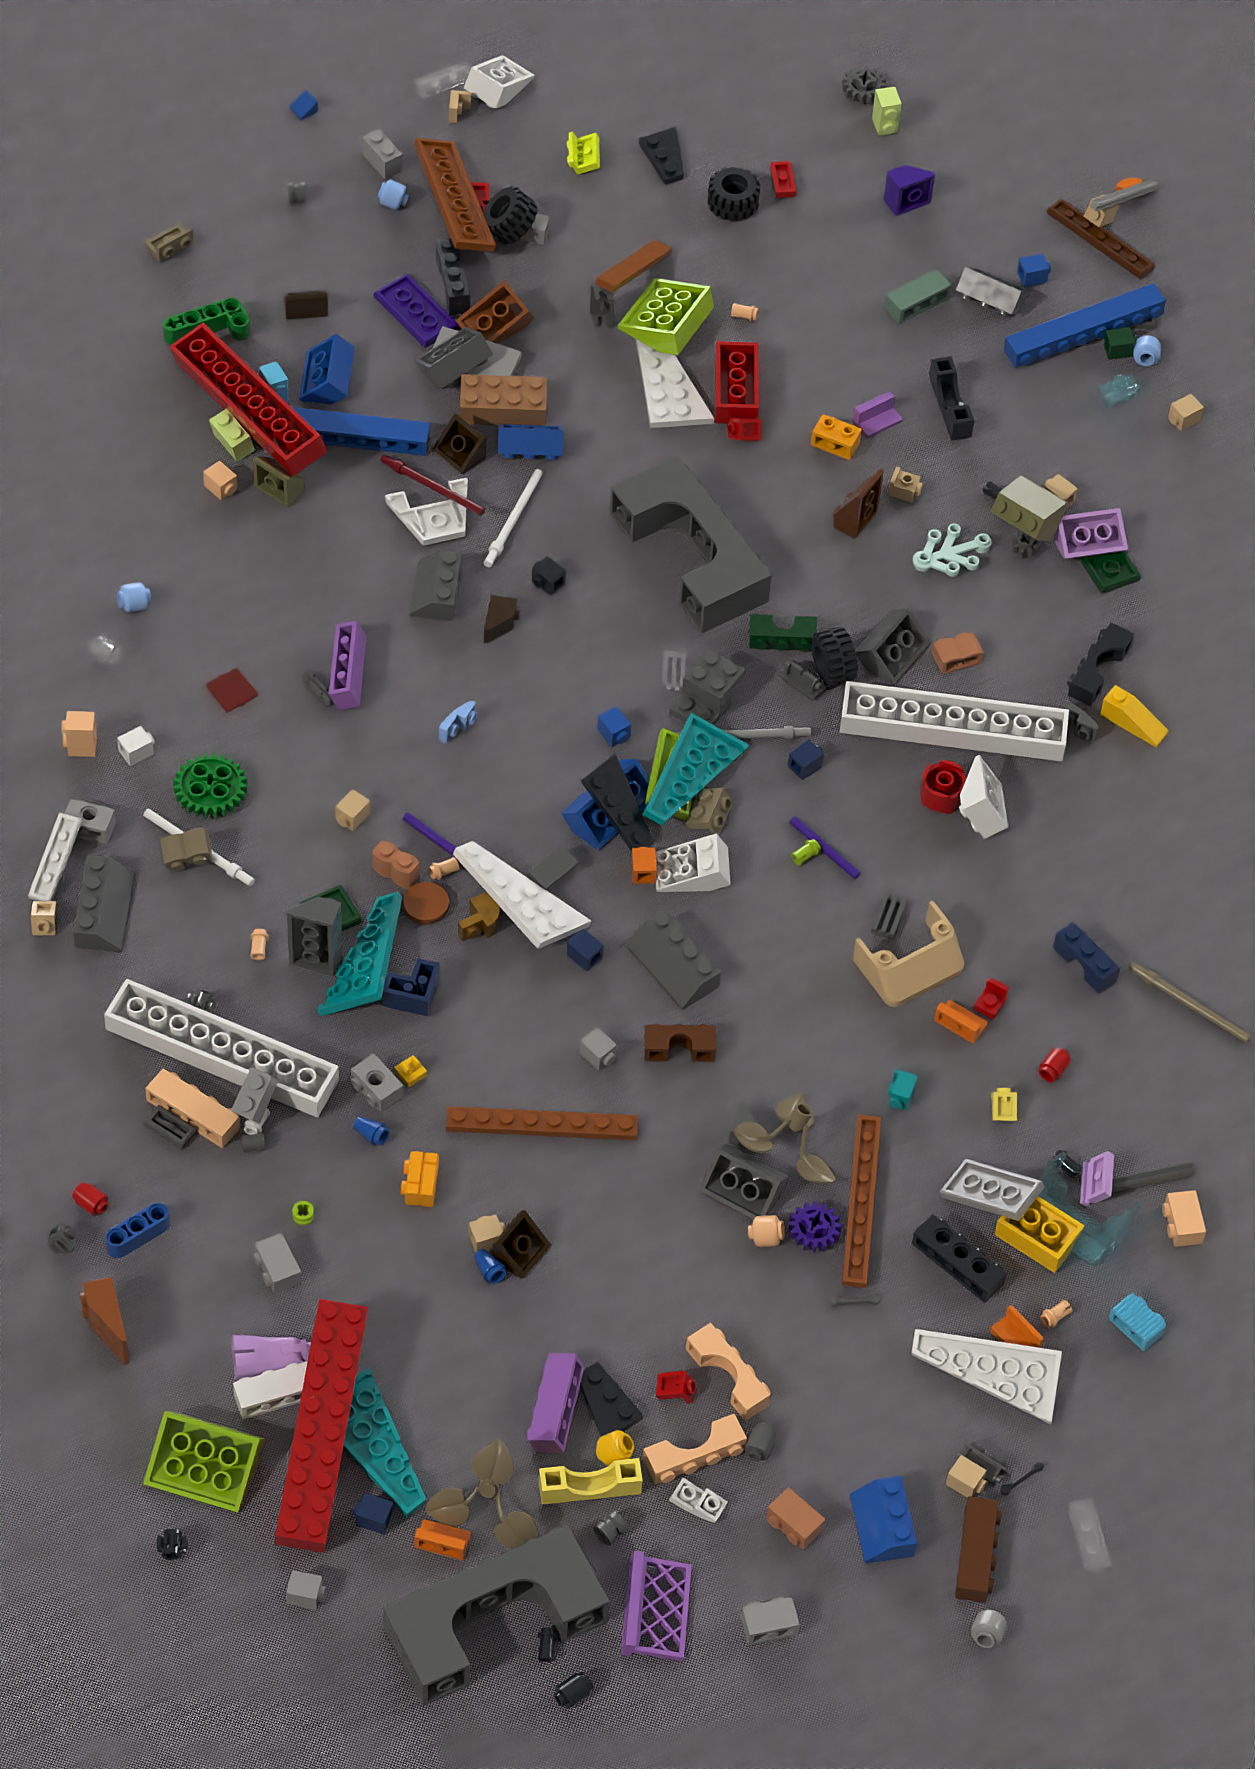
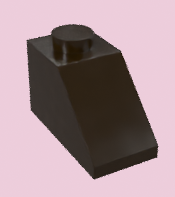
M491 595L484 626L483 643L488 644L513 630L514 623L519 621L521 608H517V598Z

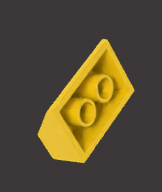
M1037 1196L1019 1221L1001 1216L997 1221L994 1235L1053 1273H1056L1069 1256L1085 1225Z

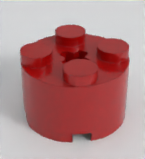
M941 760L937 764H929L922 775L920 787L921 804L936 812L948 815L954 813L961 805L960 794L967 779L963 768L957 763L948 760Z

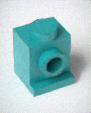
M895 1068L893 1081H891L887 1091V1095H890L889 1105L891 1107L907 1111L916 1089L917 1075Z

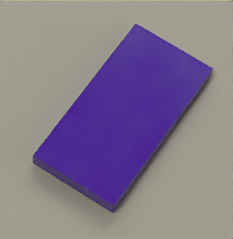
M408 273L374 292V298L424 348L436 342L442 326L453 330L459 329V324Z

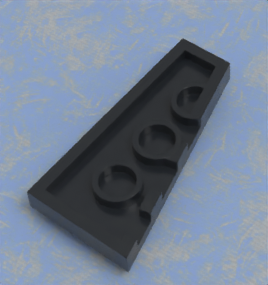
M613 754L581 779L580 782L632 851V848L645 847L653 838L616 754Z

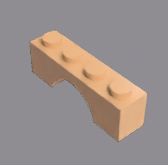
M709 1323L687 1337L686 1350L700 1367L717 1366L731 1374L736 1386L732 1391L730 1403L745 1421L769 1406L771 1392L768 1386L756 1378L753 1368L741 1360L738 1350L726 1342L725 1336L720 1329H715Z
M735 1414L712 1422L710 1437L702 1446L695 1449H681L665 1440L644 1448L642 1460L655 1485L661 1482L668 1483L681 1474H691L699 1467L707 1464L709 1466L714 1465L722 1458L741 1454L744 1451L747 1437Z

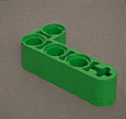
M232 297L170 316L163 321L164 341L170 345L202 323L213 332L227 328L235 340L242 341L250 335L249 317L241 302Z

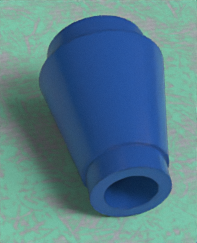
M359 1116L353 1124V1128L372 1145L382 1146L390 1134V1130L385 1124L363 1118L362 1116Z
M486 1249L478 1250L474 1255V1259L484 1280L491 1284H497L502 1281L506 1275L505 1266L487 1252Z

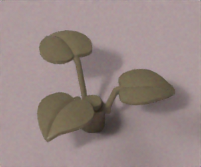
M803 1094L789 1097L777 1105L776 1114L784 1122L772 1134L767 1135V1131L761 1125L754 1122H743L734 1130V1134L739 1142L749 1150L757 1153H766L772 1150L773 1144L770 1140L786 1125L794 1131L803 1130L800 1149L801 1159L796 1163L798 1173L812 1183L832 1184L836 1181L832 1171L820 1157L814 1154L805 1155L807 1132L812 1126L814 1118L812 1115L813 1110L805 1103Z
M500 1438L480 1449L473 1457L472 1470L480 1479V1483L467 1499L464 1500V1493L461 1489L448 1487L434 1494L429 1499L425 1508L426 1513L439 1523L452 1527L459 1526L469 1517L470 1510L466 1504H469L480 1493L485 1498L494 1497L496 1499L499 1518L502 1522L495 1527L494 1533L497 1540L503 1546L518 1548L524 1545L527 1540L537 1537L536 1523L527 1513L514 1511L509 1513L506 1518L503 1515L500 1500L501 1494L498 1490L500 1484H505L511 1479L514 1465L509 1450Z

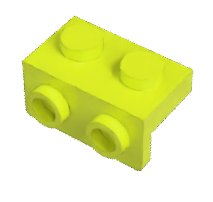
M573 131L569 132V141H567V148L569 150L567 162L569 167L573 168L577 175L600 168V146L597 133L577 138Z

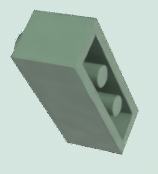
M935 269L923 274L914 281L907 282L896 290H891L886 294L884 309L898 324H901L950 298L951 284Z

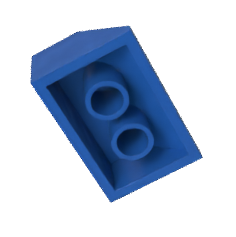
M335 334L307 350L299 400L303 402L334 404L344 399L348 394L355 347L338 334Z
M499 424L498 454H502L504 458H515V454H521L527 459H536L537 455H545V459L557 460L558 456H563V426Z
M902 1476L879 1478L850 1493L865 1564L914 1557L917 1541Z

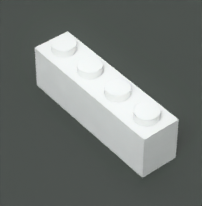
M308 1361L299 1364L292 1363L279 1370H268L261 1375L251 1378L243 1377L234 1382V1397L242 1420L300 1403Z

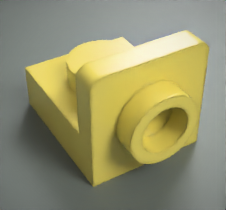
M997 1088V1092L991 1093L992 1121L1016 1122L1017 1092H1011V1088Z

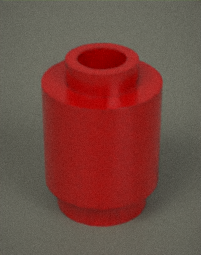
M1062 1048L1051 1049L1039 1066L1038 1073L1040 1077L1049 1083L1058 1080L1071 1064L1069 1053Z
M81 1182L72 1193L75 1203L92 1216L103 1214L109 1206L108 1196L90 1183Z

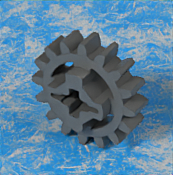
M858 66V70L851 68L850 73L846 72L845 77H843L842 91L846 92V97L852 96L853 102L859 100L860 104L863 101L870 104L871 100L874 101L875 90L886 88V78L882 77V72L876 73V68L869 70V66H866L865 69Z

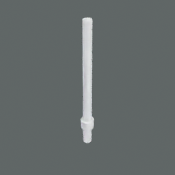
M536 469L499 536L488 549L489 554L484 561L486 567H491L496 557L501 555L507 537L543 474L541 470Z
M147 809L144 812V817L171 835L184 833L152 810ZM212 851L213 858L210 861L224 869L227 875L233 879H239L249 887L254 884L255 879L242 871V867L236 863H230Z

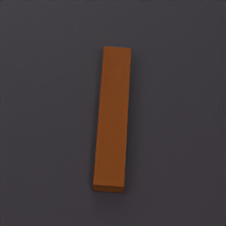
M654 239L598 276L595 284L613 293L669 256L672 248Z

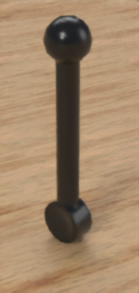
M1036 1462L1032 1469L1012 1483L1002 1485L1000 1489L1001 1494L1008 1495L1010 1490L1036 1471H1042L1044 1468L1043 1464Z

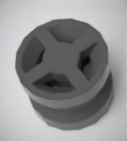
M288 182L289 203L294 201L305 203V182H300L299 184Z

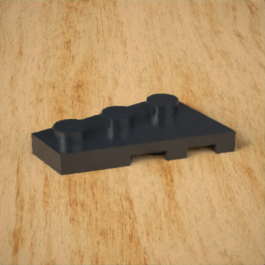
M676 126L639 138L640 147L664 185L684 180Z
M598 1361L583 1371L580 1387L587 1405L590 1407L593 1421L598 1428L600 1436L616 1430L625 1432L643 1419V1414Z

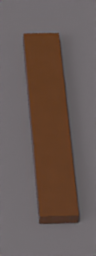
M1060 198L1047 209V214L1140 280L1154 270L1155 264L1105 228L1098 227L1083 217L1084 214L1064 199Z

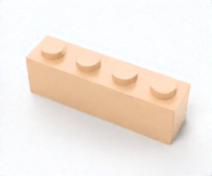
M163 1068L145 1088L146 1100L156 1107L160 1105L197 1129V1133L222 1149L240 1129L238 1114L232 1112L231 1108L227 1109L219 1104L214 1097L206 1096L200 1092L195 1085L187 1084L174 1072H168Z

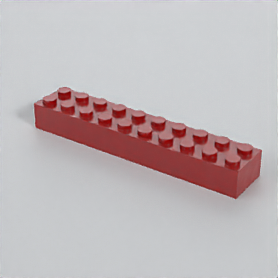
M204 323L169 346L176 363L224 410L227 408L244 430L292 477L327 453L321 435Z
M319 1299L274 1545L325 1553L368 1307Z

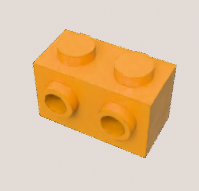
M822 414L812 431L811 445L850 460L860 443L862 429Z

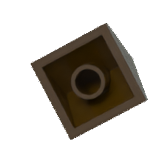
M325 290L283 293L286 320L328 317V295Z
M454 413L432 449L460 473L465 474L486 458V438L458 414Z
M521 1210L493 1243L492 1256L499 1260L507 1271L523 1279L551 1246V1243L525 1210Z

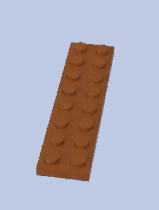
M416 138L414 142L415 149L454 248L494 252L496 244L454 141Z

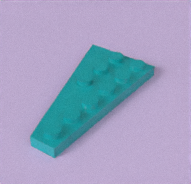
M690 713L642 815L663 825L745 752L750 745Z
M398 891L380 896L375 901L366 918L368 924L356 936L358 942L355 947L349 949L337 971L336 976L338 979L333 987L328 988L326 992L327 999L324 1005L320 1004L316 1010L320 1016L375 1002L382 998L402 896Z
M368 1367L356 1376L343 1449L402 1514L408 1518L426 1504V1497L416 1474L413 1472L408 1455L404 1451L399 1434L383 1402L378 1385L374 1381L372 1371Z

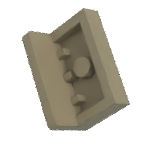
M177 223L145 241V248L160 263L194 244L193 230L191 228L185 230Z
M724 788L702 789L699 792L685 823L689 829H709L712 835L717 833L719 836L733 804Z

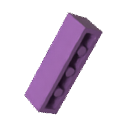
M357 620L336 624L329 696L338 710L360 707L367 636Z
M549 1353L547 1363L544 1364V1375L542 1383L538 1387L537 1403L532 1411L531 1428L527 1431V1440L536 1453H564L585 1367L576 1353Z

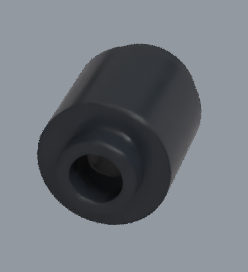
M584 1672L574 1673L555 1687L556 1693L554 1698L561 1707L566 1706L570 1709L590 1695L593 1684Z

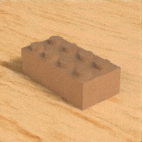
M461 374L460 417L468 424L546 425L547 377Z

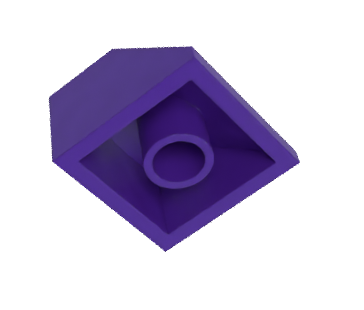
M907 165L893 168L887 172L884 202L895 216L930 204L935 174L931 171Z

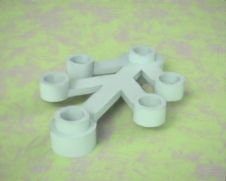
M952 523L948 526L947 537L941 550L932 553L935 544H938L941 540V532L933 529L928 533V542L924 550L914 554L913 565L918 571L925 572L933 568L945 572L951 577L958 575L959 565L973 571L979 566L978 557L972 555L966 558L958 554L975 550L978 553H987L991 547V539L987 534L981 533L973 541L952 547L955 539L960 536L961 527L958 524ZM945 559L950 562L948 564H945L940 562L939 560Z

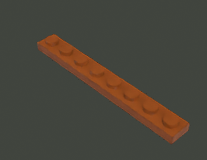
M447 1106V1132L637 1141L638 1115Z
M857 1115L842 1286L866 1288L881 1117Z

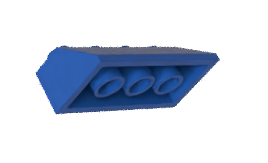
M621 759L619 763L640 811H642L646 807L645 800L650 779L637 759ZM587 790L561 812L572 832L596 850H599L618 833Z

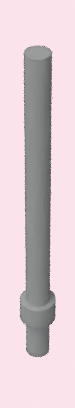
M783 726V728L723 730L737 739L773 737L793 739V737L811 736V727L793 728V726Z

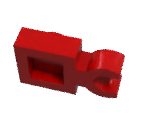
M471 182L482 212H484L486 209L485 205L489 203V183Z

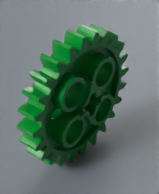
M216 752L212 754V757H208L207 753H204L203 758L195 755L194 762L187 759V766L181 764V771H176V778L173 779L174 794H176V801L180 802L181 808L187 807V813L195 811L196 817L204 813L205 819L208 818L209 814H213V817L216 819L217 813H221L225 817L227 809L230 812H234V805L240 807V800H245V793H247V777H245V770H240V763L234 764L233 758L226 761L225 754L217 758Z

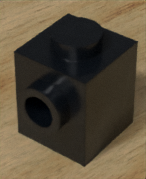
M546 556L543 560L537 561L533 565L532 582L538 589H542L552 596L566 584V570Z

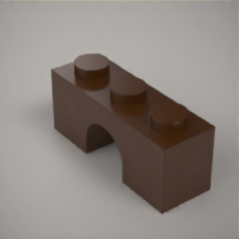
M684 1024L645 1025L644 1061L668 1062L669 1050L675 1046H684L691 1053V1062H715L716 1026H709L707 1024H700L698 1026Z

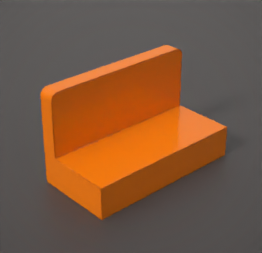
M948 1000L946 1004L941 1002L935 1011V1022L972 1044L975 1043L988 1024L986 1020L952 1000Z
M1012 1305L1007 1307L1005 1317L990 1328V1332L999 1342L1042 1348L1043 1336Z
M424 1519L421 1527L416 1530L414 1548L463 1561L471 1532Z

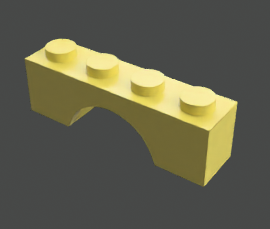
M639 1458L616 1460L606 1468L593 1472H573L565 1466L539 1468L538 1482L541 1504H552L641 1494L643 1480Z

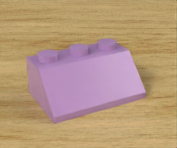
M1120 508L1065 515L1054 535L1056 546L1064 559L1128 550Z

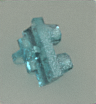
M1117 374L1114 376L1113 381L1098 386L1097 391L1102 396L1104 405L1110 408L1115 406L1117 401L1133 399V395L1141 392V387L1135 383L1131 374L1126 376Z

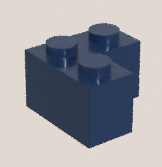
M417 958L412 977L388 972L382 994V1006L428 1017L440 980V963Z

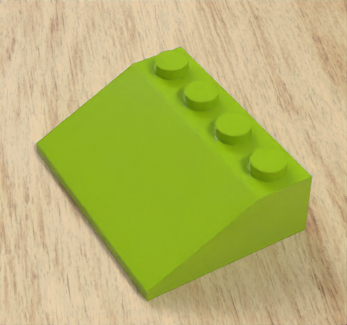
M654 278L618 324V329L658 352L679 355L714 308L711 287Z
M164 1411L143 1484L239 1513L256 1470L265 1439L176 1412Z

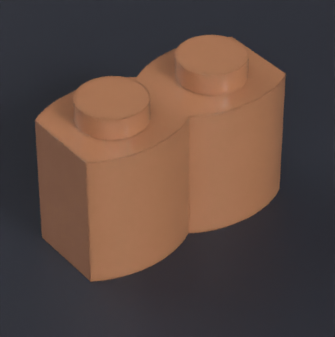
M960 633L955 638H940L933 643L931 652L941 673H951L961 668L976 666L982 663L984 652L974 633Z
M381 841L372 851V867L379 875L391 878L395 884L406 889L413 886L419 879V861L413 855L400 852L398 847L388 841Z

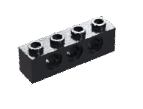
M932 1214L914 1231L911 1244L984 1303L1004 1285L1006 1277L1004 1269L999 1264L989 1260L982 1250L968 1243L962 1234L952 1230L945 1220ZM939 1240H942V1241H945L946 1243H945V1244H942V1243H939L938 1241H939ZM956 1255H961V1256H963V1257H965V1258H962V1259H961V1258L956 1257ZM974 1270H980L983 1273H976Z

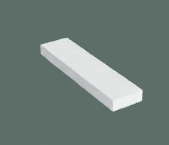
M59 812L28 894L29 899L53 901L81 826V818Z

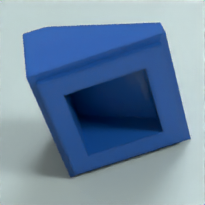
M305 90L290 105V109L300 120H303L318 112V102L308 90Z

